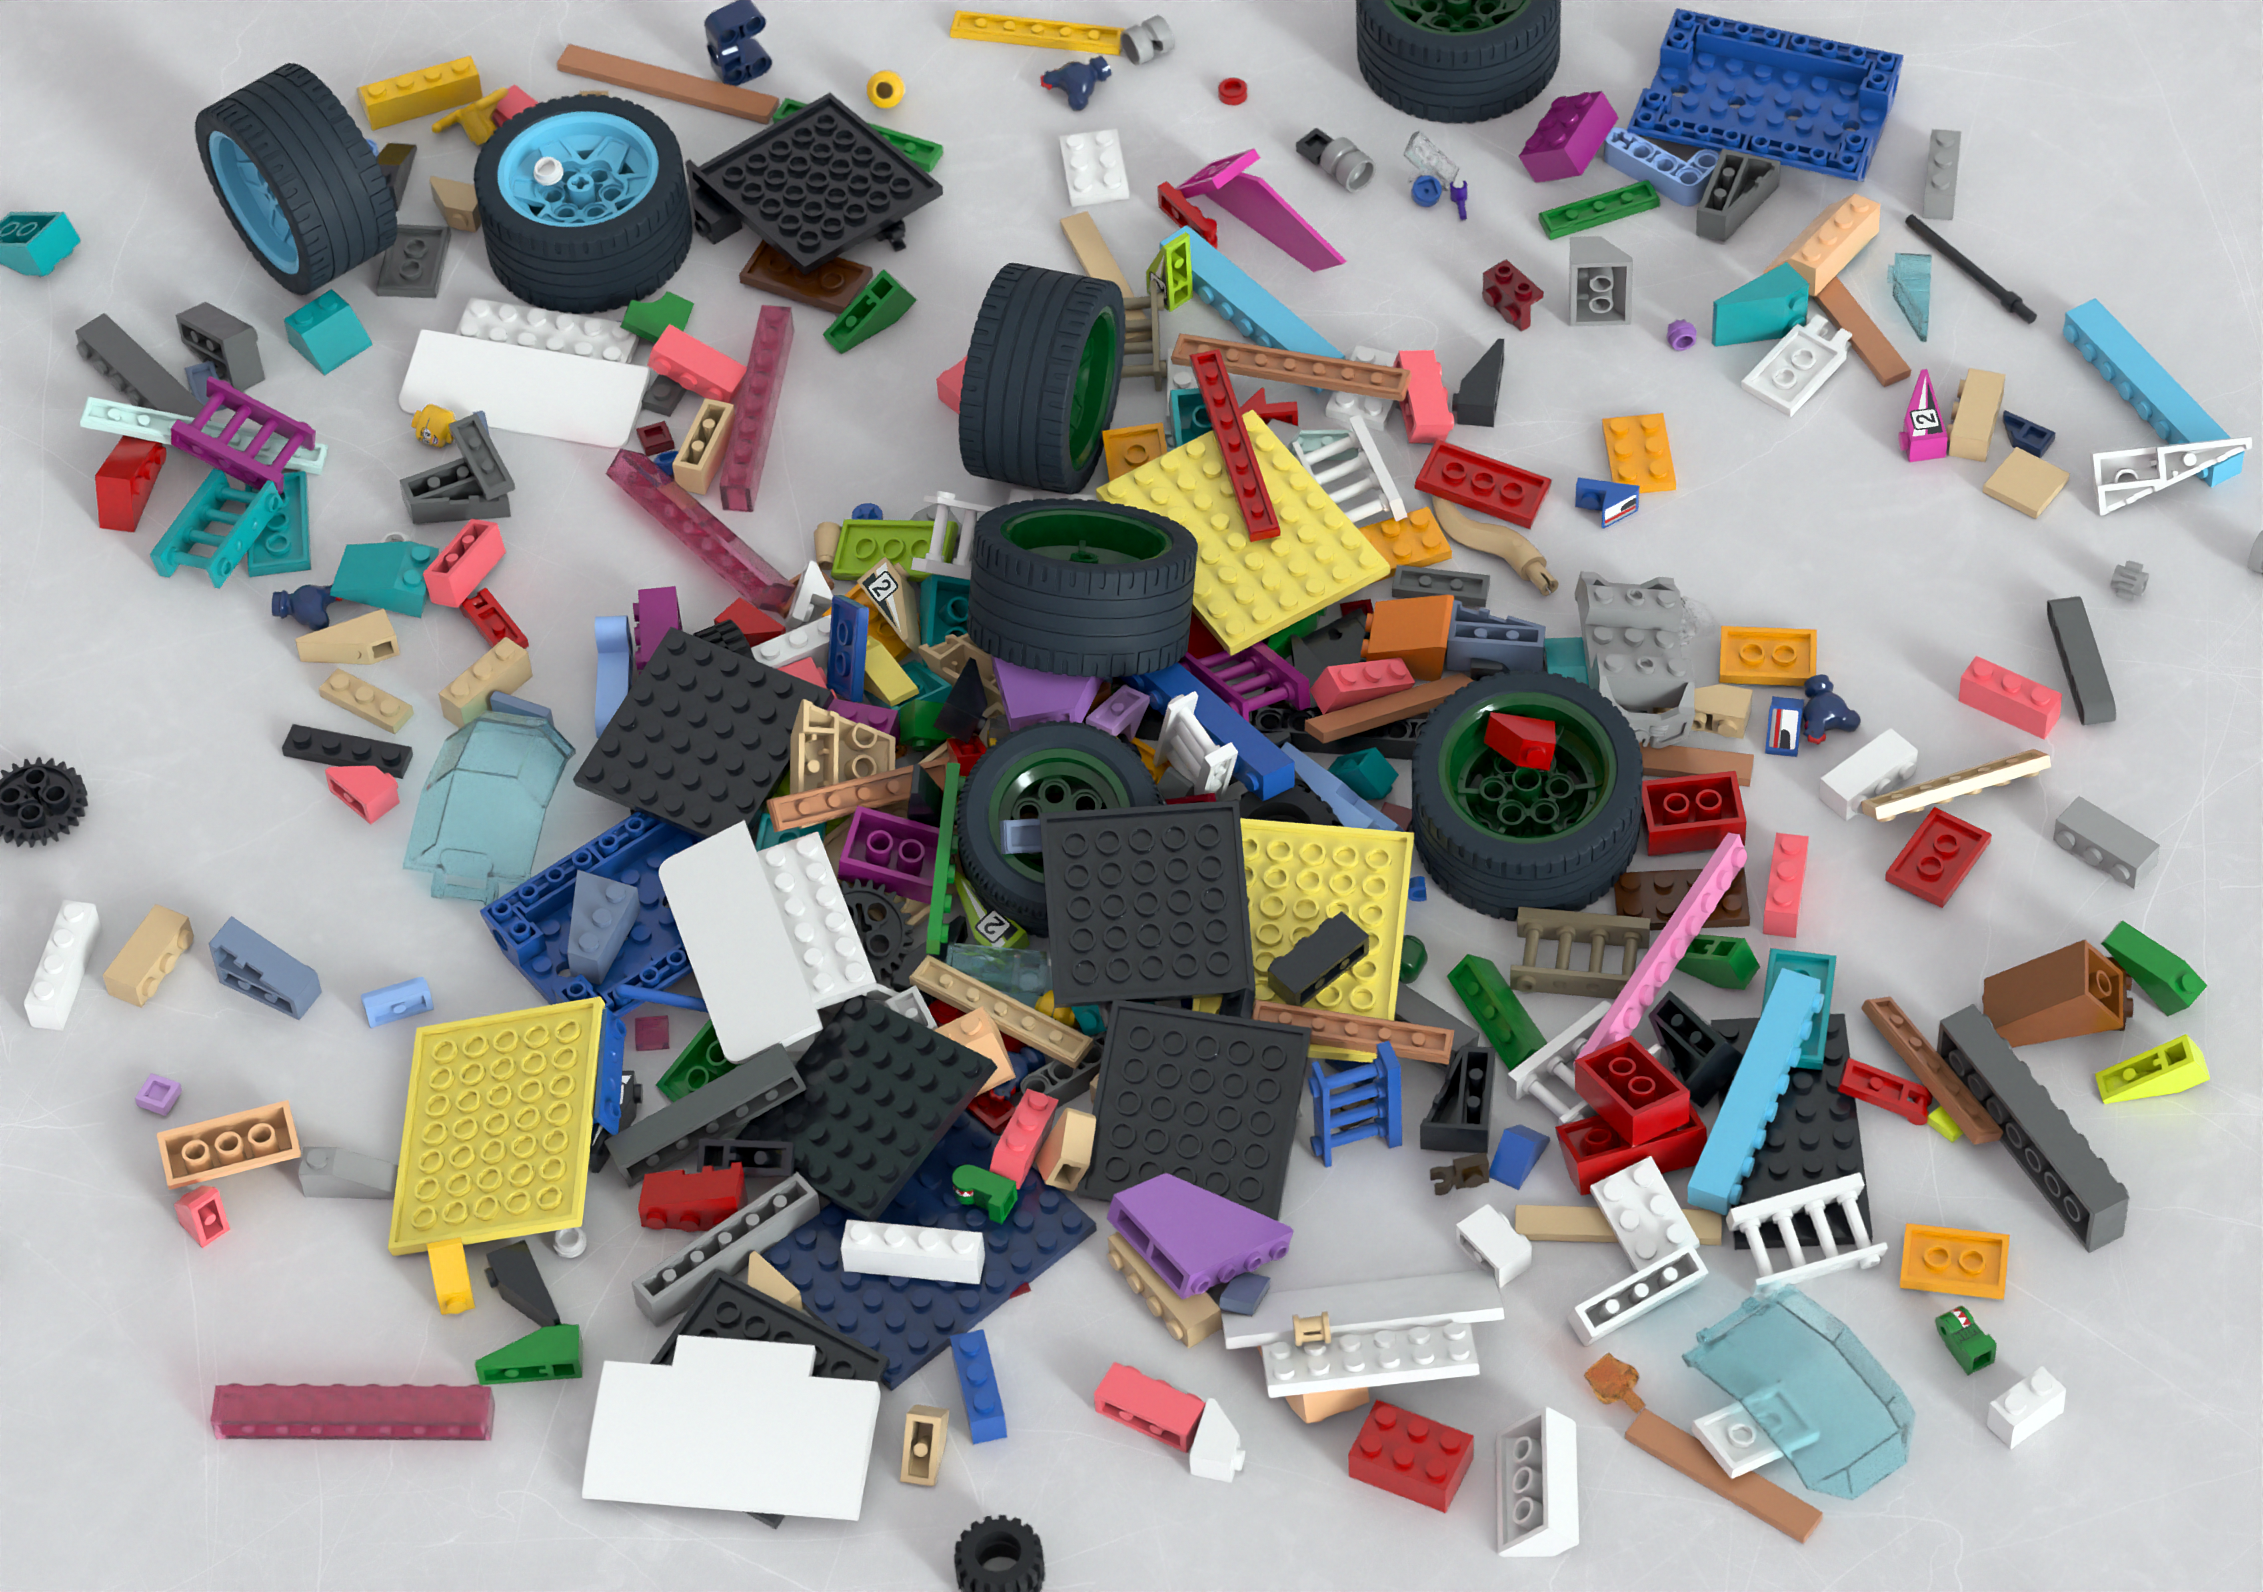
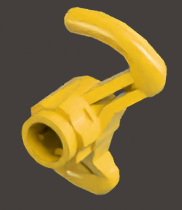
M500 87L479 101L457 109L435 122L431 127L432 132L438 134L458 122L463 126L471 142H475L476 146L483 144L491 135H494V131L497 129L491 117L499 101L507 97L508 90L505 87Z

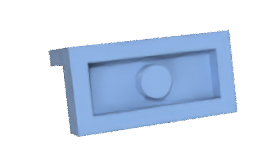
M424 977L414 978L361 995L370 1028L434 1010L430 990Z

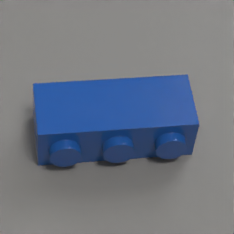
M984 1329L950 1336L952 1358L973 1445L1007 1438L1005 1414Z

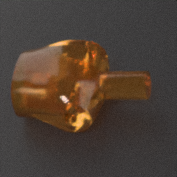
M1610 1352L1593 1364L1584 1374L1594 1394L1603 1404L1609 1405L1622 1399L1636 1414L1646 1406L1643 1400L1632 1390L1639 1381L1638 1371L1632 1365L1615 1358Z

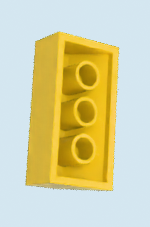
M471 55L356 88L372 131L475 102L483 98L479 73Z

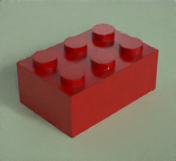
M1736 771L1643 781L1641 823L1648 856L1717 849L1727 833L1739 834L1743 846H1745L1747 821Z
M1632 1035L1575 1060V1091L1632 1147L1689 1122L1690 1091Z
M1376 1400L1348 1453L1349 1477L1446 1513L1474 1458V1435Z

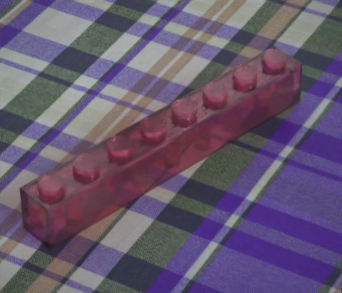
M761 305L719 484L723 510L754 511L794 336L791 307Z
M620 448L605 474L757 609L781 613L782 608L786 605L796 587L645 454Z
M231 1383L229 1385H216L210 1421L216 1439L491 1441L495 1401L491 1386L479 1384L469 1386H448L445 1384L434 1386H414L411 1384H402L400 1386H380L378 1384H367L365 1386H346L344 1384L312 1386L302 1383L292 1386L272 1383L263 1385Z

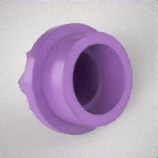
M1677 319L1669 324L1666 338L1674 349L1679 351L1687 350L1695 344L1697 331L1695 326L1685 319Z

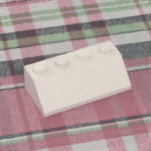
M1545 1406L1496 1432L1498 1555L1502 1557H1554L1579 1544L1576 1422Z

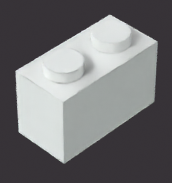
M1488 1203L1456 1224V1244L1481 1270L1489 1271L1494 1275L1498 1288H1501L1531 1267L1532 1246L1529 1240L1523 1234L1518 1235L1510 1226L1506 1216L1502 1212H1496Z
M2041 1366L1989 1404L1987 1427L2012 1449L2063 1412L2066 1388Z

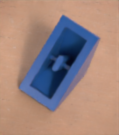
M1521 1124L1504 1129L1489 1170V1178L1519 1190L1549 1144L1550 1137Z

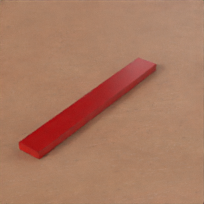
M1216 349L1189 355L1190 364L1249 541L1254 542L1281 536L1280 526L1220 350Z

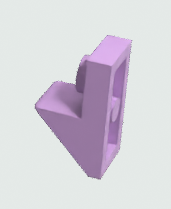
M1123 685L1086 717V725L1095 726L1097 729L1109 732L1110 735L1115 737L1119 734H1125L1131 742L1148 707L1150 696Z

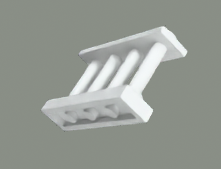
M1361 414L1349 418L1353 431L1348 433L1349 436L1304 455L1299 442L1292 443L1296 452L1294 457L1320 486L1362 468L1365 470L1371 469L1372 473L1368 474V478L1328 495L1337 505L1372 489L1375 491L1381 489L1382 494L1378 495V499L1344 513L1352 523L1382 510L1385 512L1391 510L1396 522L1407 517L1402 499ZM1353 447L1355 450L1361 448L1362 452L1358 453L1359 457L1317 475H1314L1310 468L1315 463Z
M937 491L936 497L924 495L923 501L936 503L938 506L930 551L926 553L925 559L913 557L911 570L970 580L972 561H969L977 513L978 511L986 513L995 507L955 500L954 493ZM950 506L965 509L957 558L953 559V564L944 563V556H941Z
M1195 691L1187 696L1183 694L1178 695L1168 703L1153 764L1158 767L1169 760L1175 770L1194 783V795L1215 793L1216 802L1224 801L1238 751L1231 742L1220 747V745L1216 746L1194 716L1198 699Z
M1604 1000L1509 1072L1507 1093L1516 1101L1526 1094H1533L1559 1117V1126L1599 1115L1585 1100L1569 1109L1546 1089L1541 1082L1551 1075H1557L1575 1091V1073L1565 1064L1580 1054L1612 1005ZM1656 1043L1647 1051L1661 1063V1047Z
M1860 1173L1730 1209L1726 1217L1729 1230L1732 1232L1740 1229L1742 1233L1746 1234L1761 1278L1755 1279L1750 1289L1752 1295L1763 1293L1764 1296H1772L1783 1291L1784 1286L1858 1265L1862 1269L1870 1268L1881 1262L1880 1259L1883 1258L1888 1249L1887 1245L1884 1242L1871 1246L1855 1201L1864 1187ZM1838 1202V1205L1843 1206L1858 1250L1839 1255L1823 1211L1825 1205ZM1802 1211L1810 1214L1826 1258L1825 1260L1806 1264L1791 1222L1793 1214ZM1773 1220L1775 1224L1778 1223L1793 1269L1774 1274L1758 1229L1761 1226L1760 1223Z

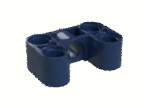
M751 0L732 2L710 13L704 21L711 67L724 84L736 87L764 75L772 66V59L758 40L751 38L759 34L766 26L765 17Z

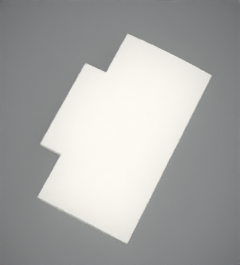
M678 1335L672 1366L604 1360L591 1428L582 1496L587 1499L858 1521L881 1396L878 1384L873 1381L812 1377L816 1356L814 1345Z

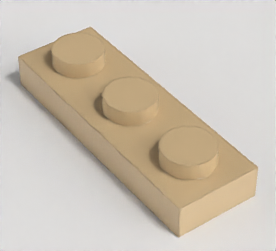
M339 668L318 688L320 697L394 735L414 714L412 705Z

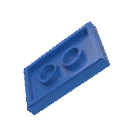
M833 595L826 687L829 690L833 689L835 693L851 702H863L869 608L844 595Z

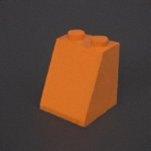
M1439 595L1376 601L1374 614L1367 613L1365 632H1370L1371 634L1370 640L1363 639L1360 658H1366V662L1402 658L1413 679L1431 682L1441 679L1454 596Z

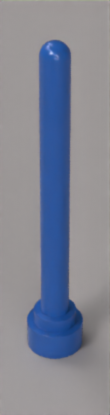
M622 983L618 984L615 988L616 994L620 997L709 1013L703 998Z

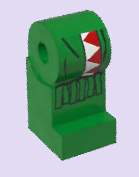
M962 1165L953 1172L954 1196L957 1201L966 1205L976 1204L989 1210L990 1220L1002 1224L1018 1199L1016 1181L974 1165Z
M1964 1306L1956 1307L1936 1317L1935 1324L1939 1335L1967 1375L1995 1363L1997 1343L1990 1334L1985 1335L1970 1312ZM1982 1355L1979 1360L1974 1361V1358Z

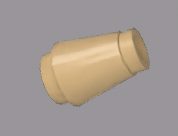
M833 522L820 523L813 533L816 563L822 570H832L842 528Z

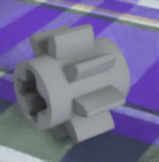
M2129 560L2126 561L2125 566H2116L2111 580V587L2118 589L2117 597L2131 601L2134 595H2143L2149 578L2148 573L2142 572L2143 564Z

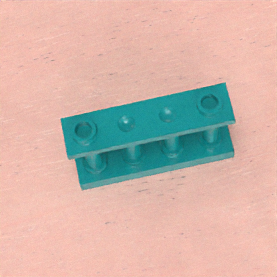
M212 469L149 554L159 576L170 578L181 564L206 570L214 588L220 589L283 503L274 482L267 480L258 494L231 488L224 472ZM227 500L250 504L242 515L220 510ZM212 521L234 526L227 536L204 532ZM195 543L218 547L211 558L188 553Z

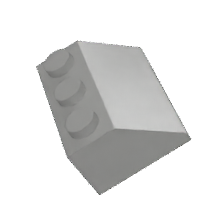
M1601 236L1570 237V326L1631 325L1633 257Z

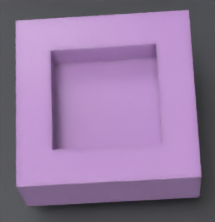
M151 1073L135 1097V1101L139 1107L166 1116L181 1094L182 1088L178 1082Z

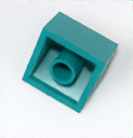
M330 289L283 319L289 344L324 376L372 346L371 339L351 306L333 289Z

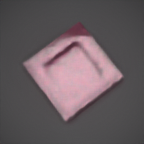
M668 1015L635 1018L636 1051L670 1049Z

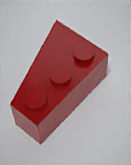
M122 436L95 474L99 528L135 533L160 469L166 461L167 451L163 447V443Z
M742 1162L732 1163L731 1169L714 1171L713 1166H705L702 1168L701 1173L685 1174L683 1169L645 1174L638 1205L642 1227H649L654 1230L666 1228L679 1229L686 1232H708L748 1204Z

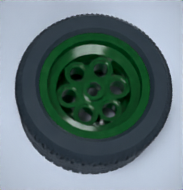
M1056 720L1046 721V723L1039 722L1032 724V726L1027 725L1019 728L1018 731L1015 730L1007 734V737L1004 736L995 742V745L993 744L989 747L985 754H982L969 772V776H967L960 794L957 810L958 848L965 878L991 908L1017 923L1026 931V934L1031 936L1036 935V937L1049 938L1042 852L1036 855L1029 853L1001 854L999 821L1021 820L1020 817L1025 812H1033L1037 815V819H1040V813L1077 811L1076 808L1085 803L1090 804L1094 810L1161 805L1157 786L1144 762H1141L1140 757L1134 751L1132 752V749L1124 742L1121 743V740L1114 735H1110L1109 732L1097 729V727L1089 724L1084 725V723L1075 721L1071 723L1070 721L1062 720L1060 722H1056ZM1061 794L1063 800L1059 803H1050L1046 796Z

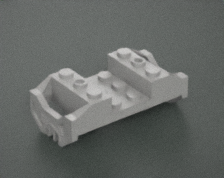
M1581 571L1574 595L1575 601L1578 603L1590 689H1596L1602 693L1603 697L1611 700L1613 706L1619 708L1622 716L1627 718L1630 727L1633 728L1638 742L1642 741L1643 747H1647L1650 741L1652 748L1661 749L1689 737L1695 717L1694 676L1691 659H1682L1678 630L1683 617L1680 591L1675 586L1674 578L1656 577L1640 585L1609 583L1596 572ZM1654 707L1674 708L1662 714H1652ZM1627 709L1639 710L1641 713L1627 712Z

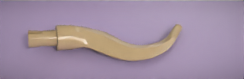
M1432 495L1437 519L1452 539L1469 548L1504 558L1521 579L1525 581L1531 580L1544 596L1549 595L1546 587L1551 593L1557 590L1559 583L1545 568L1546 559L1525 537L1505 526L1470 520L1456 509L1453 502Z

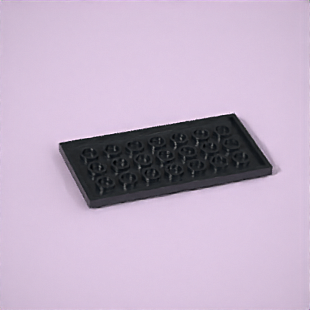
M1845 1013L1829 1014L1822 1070L1790 1067L1787 1074L1790 1076L1787 1090L1784 1095L1779 1094L1777 1097L1778 1108L1773 1122L1767 1121L1765 1125L1766 1137L1760 1150L1755 1149L1752 1156L1755 1159L1752 1172L1749 1177H1743L1740 1184L1743 1186L1740 1200L1737 1205L1732 1204L1730 1209L1860 1173L1864 1187L1855 1201L1870 1243H1872L1873 1233L1856 1100L1852 1096L1837 1091L1843 1066L1848 1057L1850 1058ZM1760 1018L1711 1020L1710 1025L1745 1055ZM1738 1069L1717 1092L1719 1112ZM1838 1202L1825 1205L1823 1211L1835 1245L1856 1244L1843 1206L1838 1205ZM1805 1211L1793 1214L1791 1222L1800 1247L1821 1246L1810 1214H1806ZM1773 1220L1760 1223L1761 1226L1758 1229L1765 1249L1786 1248L1778 1223H1773ZM1740 1229L1733 1231L1734 1249H1751L1746 1234L1742 1233Z

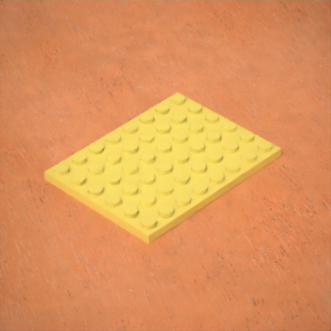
M1254 410L1243 414L1242 417L1280 526L1281 536L1254 542L1249 541L1213 430L1096 488V497L1100 502L1124 504V506L1137 507V509H1145L1149 512L1160 514L1178 522L1179 525L1184 526L1193 534L1198 544L1192 611L1230 656L1390 574V565Z
M1240 818L1256 988L1255 1000L1286 1004L1268 987V968L1277 957L1285 956L1301 938L1309 937L1317 931L1325 919L1333 918L1342 911L1369 935V954L1302 1007L1394 1021L1414 833ZM1222 997L1194 999L1192 1010L1219 1014ZM1310 1044L1308 1057L1373 1063L1372 1060L1377 1058V1054Z
M601 997L416 1028L388 1250L393 1256L428 1251L427 1243L461 1237L462 1245L582 1226L595 1107L602 1010L605 1009V1003Z

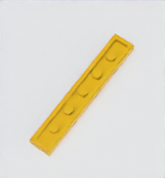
M956 10L950 28L951 38L1120 56L1122 50L1120 34L1125 28Z

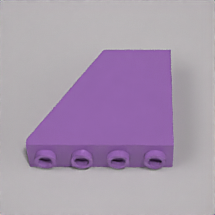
M991 654L992 668L1010 732L1018 731L1019 728L1027 725L1032 726V724L1039 722L1046 723V721L1056 720V722H1060L1062 720L1070 721L1071 723L1074 721L1082 723L1101 683L1105 679L1096 678L1095 676H1067V674L1058 675L1053 674V672H1041L1037 669L1031 670L1025 666L1020 667L1012 662H1005Z
M1168 1173L1114 1194L1106 1218L1182 1300L1194 1294H1202L1208 1288L1219 1283H1227L1242 1273L1252 1272L1267 1262L1280 1260L1289 1251V1244L1294 1232L1288 1225Z

